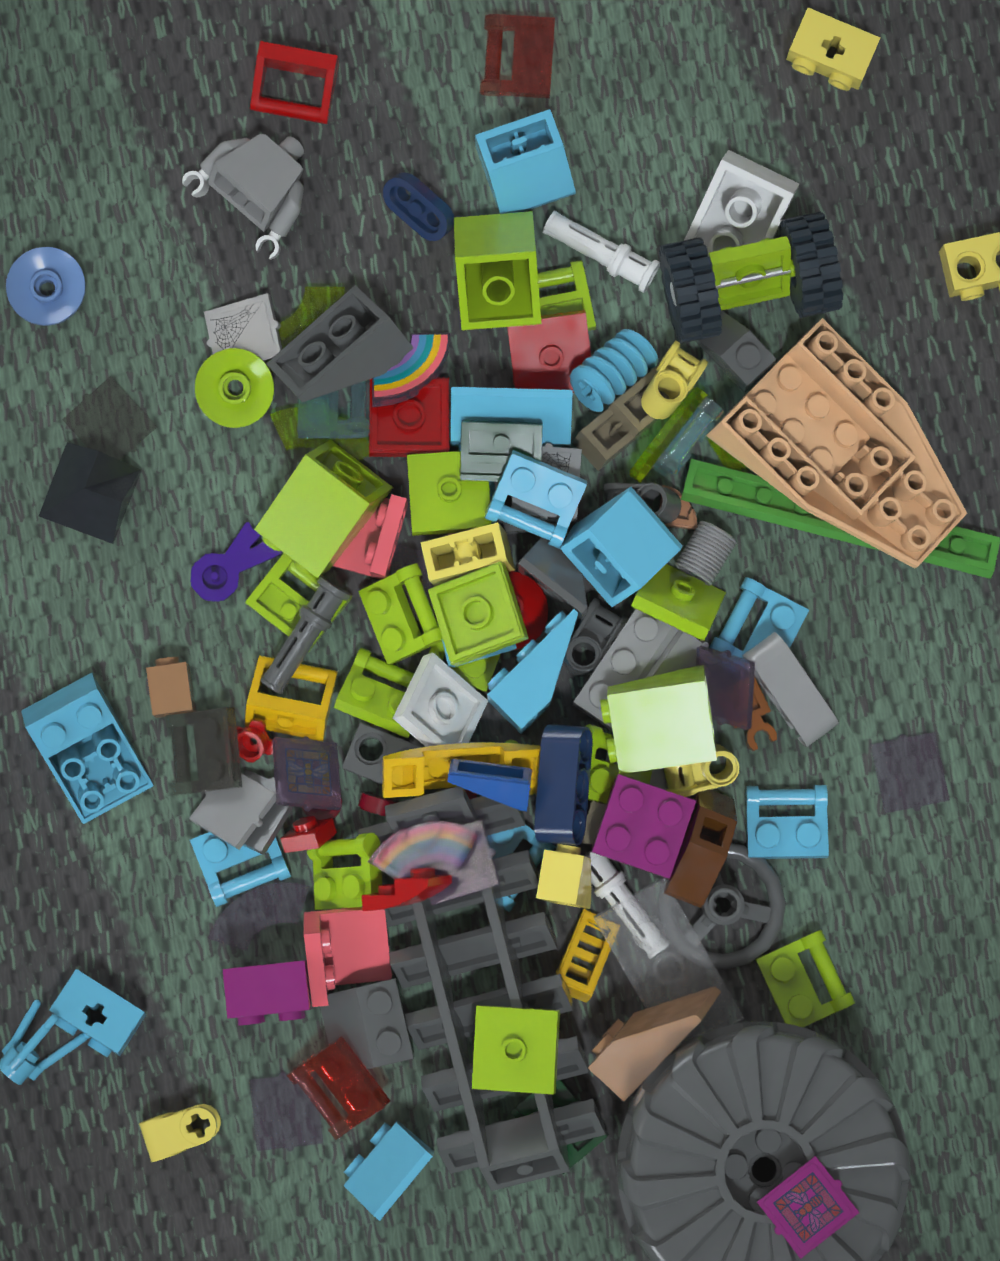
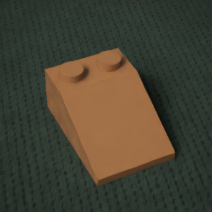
M714 986L634 1012L625 1023L618 1018L591 1050L596 1057L588 1069L618 1097L625 1101L702 1021L721 991Z

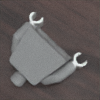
M259 134L252 139L241 138L223 141L200 164L201 169L199 172L189 171L185 173L182 183L186 187L192 180L199 178L200 185L192 192V196L196 198L204 196L208 192L210 185L263 232L269 227L271 229L269 235H264L257 240L256 251L259 252L265 241H273L275 249L269 257L272 260L281 251L279 243L281 236L286 237L301 210L304 187L299 180L303 173V168L297 160L304 154V149L300 142L291 136L287 137L279 145L265 134Z

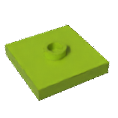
M461 451L407 455L412 536L459 533L492 524V521L485 519V514L490 504L489 481L460 480Z
M502 561L428 589L450 663L455 667L529 639L506 564Z
M666 564L638 590L631 606L700 640H705L726 592L712 585L708 586L703 581Z
M477 1005L472 1089L554 1095L556 1093L560 1010Z

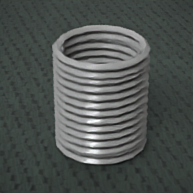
M700 521V524L697 525L698 528L693 532L694 535L687 542L675 565L679 570L695 577L689 573V571L693 572L698 576L695 578L711 586L713 585L712 582L716 580L717 574L720 573L719 570L726 563L725 560L730 556L729 553H732L731 550L735 548L737 541L719 527L706 521Z

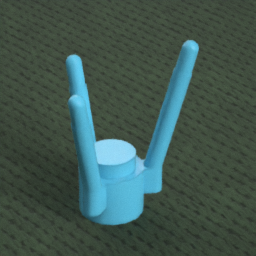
M34 1000L12 1039L2 1049L4 1056L0 1059V1070L18 1085H21L28 1077L35 1081L45 1069L90 1038L86 1034L81 1033L37 1064L36 1061L40 1057L34 1048L58 1020V1016L52 1014L27 1044L24 1042L20 1043L41 1005L39 1000Z

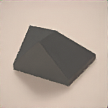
M541 538L518 563V572L533 579L545 595L568 613L575 609L578 612L577 620L581 621L587 610L582 573L560 548L549 545V540Z

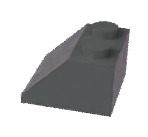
M397 978L328 994V1006H320L336 1076L414 1059V1051L406 1026L405 1012Z

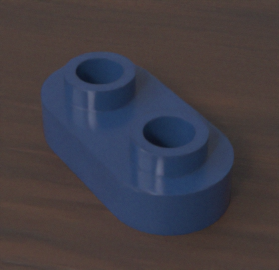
M399 173L386 182L383 188V198L386 205L421 237L429 241H437L453 229L454 214L451 208L414 175Z

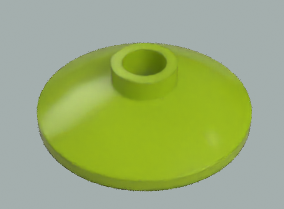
M240 348L224 349L211 355L201 365L195 380V396L202 412L213 422L229 428L245 427L258 421L268 411L274 396V380L269 367L256 354ZM239 380L243 384V391L240 395H234L230 392L229 385L231 381Z

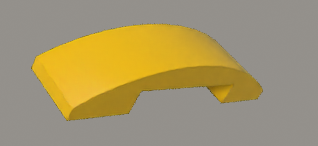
M495 742L455 743L420 747L383 756L382 796L384 798L422 796L425 789L457 787L447 782L451 759L532 769L530 788H537L541 746Z

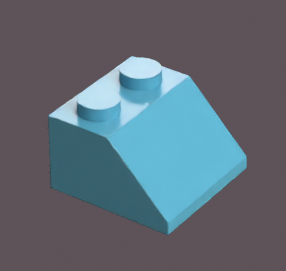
M398 1120L392 1127L385 1122L370 1140L375 1145L366 1158L358 1154L343 1172L349 1177L344 1187L379 1221L434 1154V1151Z

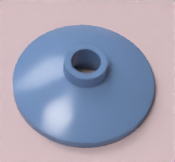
M39 247L25 252L13 263L6 279V293L10 305L21 318L36 325L50 326L64 322L75 314L85 296L86 282L80 265L70 254L58 248ZM46 282H51L55 285L54 292L49 296L41 294V286Z

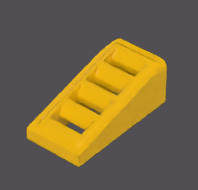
M586 909L582 910L555 974H561L571 997L585 1003L593 995L621 925ZM595 924L609 930L606 933L605 941L583 932L585 926L587 925L604 932L593 925ZM579 941L601 949L599 955L577 947ZM573 956L593 964L592 971L572 963ZM569 972L588 981L585 985L565 976L566 973Z

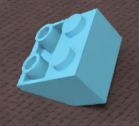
M550 109L475 135V147L499 214L525 212L576 194L564 145Z
M629 487L573 525L560 549L605 601L613 607L641 589L681 550L682 544L636 491Z

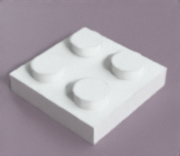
M432 652L422 657L392 719L425 747L469 743L488 700Z

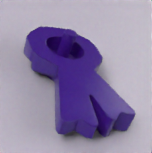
M246 522L225 554H205L194 563L191 568V586L205 601H225L237 590L239 573L281 556L283 552L273 550L264 542L251 548L262 535L256 532L249 522Z

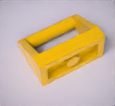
M259 655L246 703L245 726L250 725L252 720L259 719L265 723V730L323 742L338 671L300 664L291 677L326 685L321 705L260 693L262 687L260 679L264 676V673L269 669L275 658Z

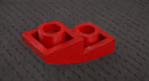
M434 867L410 869V876L394 878V884L378 885L377 893L362 895V911H376L424 901L452 884V875H435Z

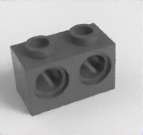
M360 723L342 768L382 785L383 756L425 746L412 735L405 741L392 736L391 731L371 723L367 726ZM369 739H376L383 744V754L375 761H367L361 756V746Z

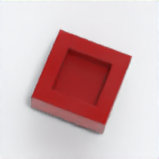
M307 816L294 821L292 824L293 828L284 834L280 840L285 853L319 849L337 831L333 818L316 820L315 816Z

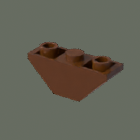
M710 789L692 795V799L696 803L671 877L667 880L664 894L699 908L704 905L728 856L737 824L734 799Z

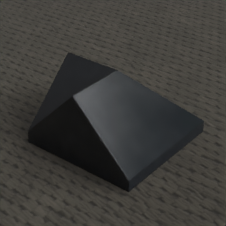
M67 442L39 517L114 544L142 470L100 451Z

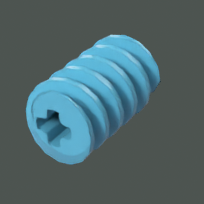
M623 329L616 334L615 338L608 340L604 347L597 349L593 356L586 358L582 365L572 370L570 374L572 389L584 406L592 411L601 412L603 411V403L607 405L612 404L615 400V395L624 394L626 386H633L636 384L637 377H644L648 372V368H655L659 362L658 355L653 346L642 335L633 330Z

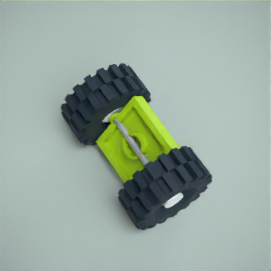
M820 211L783 219L779 225V238H766L747 245L724 247L718 251L709 252V257L706 245H704V241L700 237L661 245L659 256L661 260L662 283L665 288L664 294L668 303L669 315L672 318V326L677 339H679V343L719 336L722 333L721 310L790 296V292L792 303L795 304V311L797 314L799 313L800 318L840 310L843 306V292L841 289L843 288V281L840 277L841 267L837 259L838 252L836 246H834L832 230H829V222L825 219V214Z

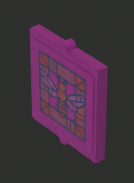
M816 1156L757 1201L775 1225L774 1232L777 1235L782 1234L800 1259L860 1213L842 1191V1182L834 1180Z

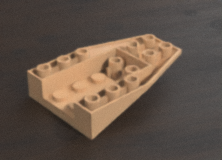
M823 318L706 435L803 510L913 568H917L967 514L908 403Z

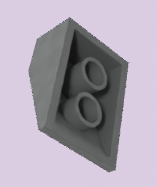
M355 285L266 365L301 402H305L385 374L391 367L399 364L404 356L414 347L391 318Z

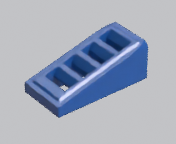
M451 759L447 782L509 807L527 812L532 769Z

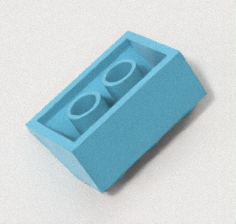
M451 387V447H459V451H461L462 420L543 423L542 446L545 447L546 443H551L553 447L570 448L573 390Z

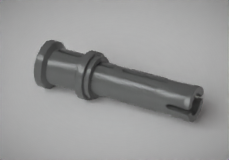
M322 576L318 579L319 587L308 604L302 605L299 609V616L301 618L265 675L260 679L264 685L277 693L282 694L285 687L304 660L320 632H326L327 629L331 628L333 624L330 620L342 601H348L351 596L347 591Z

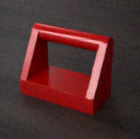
M260 41L250 110L328 124L339 70L338 55ZM267 67L325 78L321 107L263 97L262 91Z

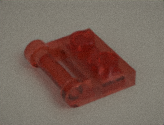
M505 14L485 15L484 29L487 30L485 76L484 80L480 81L479 93L481 95L550 99L555 18ZM504 31H515L512 80H500Z
M342 1036L298 1064L286 1075L293 1085L298 1083L329 1124L330 1128L328 1131L335 1140L384 1109L391 1101ZM316 1071L347 1112V1115L342 1116L310 1073Z

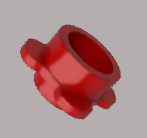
M259 719L252 720L250 725L244 728L237 726L231 733L236 753L250 763L255 762L264 754L272 755L277 749L276 742L269 738L265 730V723ZM251 738L256 739L257 744H254Z

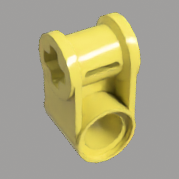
M675 340L659 363L656 374L642 395L641 403L644 411L655 419L670 417L696 384L709 361L704 358L698 360L681 349L680 343ZM659 391L666 393L670 399L664 398Z
M716 744V756H724L726 758V766L722 772L711 774L709 771L711 761L664 768L667 789L665 790L688 797L701 791L727 786L737 778L739 762L725 747Z
M199 1104L140 1122L139 1126L151 1162L177 1155L186 1151V1149L211 1140L218 1133L221 1126V1117L218 1111L211 1105ZM196 1114H199L201 1119L208 1118L210 1125L205 1128V1134H202L200 1129L193 1130L191 1123L197 1119Z

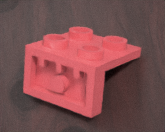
M392 494L390 499L385 498L333 567L381 580L388 577L408 508L407 498Z
M362 907L304 912V941L312 1007L328 1006V990L335 989V985L385 981L392 978L385 909L362 911Z

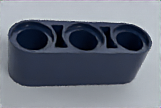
M549 724L543 731L534 832L538 842L578 846L583 841L586 830L593 747L592 733L588 727Z

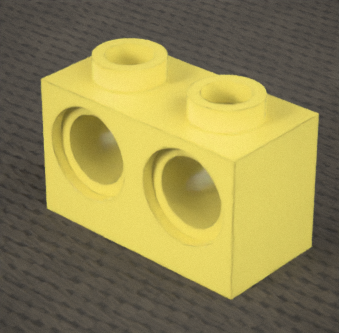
M1000 232L951 242L942 246L939 255L949 297L960 295L961 301H968L984 296V290L999 287L1000 291V268L996 263V256L1000 255ZM960 263L971 264L975 268L976 277L973 279L961 277L958 273L957 265Z

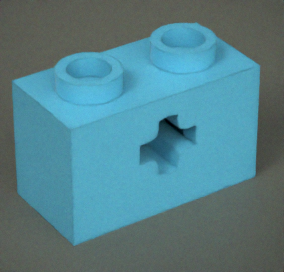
M77 969L49 1010L52 1014L58 1016V1020L55 1023L56 1026L74 1036L77 1030L91 1038L87 1045L107 1058L111 1052L121 1056L146 1016L144 1011ZM100 1006L104 1007L102 1014L106 1018L103 1024L95 1022L92 1026H89L90 1018L86 1015L88 1009L96 1011Z

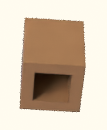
M179 657L156 659V666L146 668L152 715L155 718L195 713L190 665L187 662L180 663Z

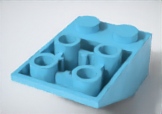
M575 609L568 615L563 611L557 614L545 627L546 630L544 632L547 636L539 644L534 639L531 640L516 655L518 657L516 660L519 663L510 672L504 667L487 684L490 690L487 694L488 702L520 734L550 706L577 621L578 612Z
M93 673L21 710L25 728L83 824L154 786Z

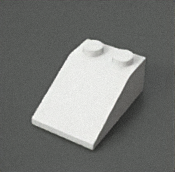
M728 150L716 170L684 240L702 238L709 257V252L718 251L724 247L747 245L766 238L773 239L779 228L780 221L783 220L797 191L799 183Z

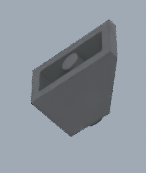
M721 310L722 333L719 336L696 340V342L736 386L745 393L774 366L776 358L748 328Z

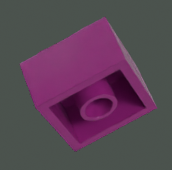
M618 774L615 777L590 852L670 879L696 801Z
M307 960L222 969L227 1019L237 1018L238 1026L265 1022V1015L278 1013L279 1021L306 1018L305 1010L314 1009L311 1002Z

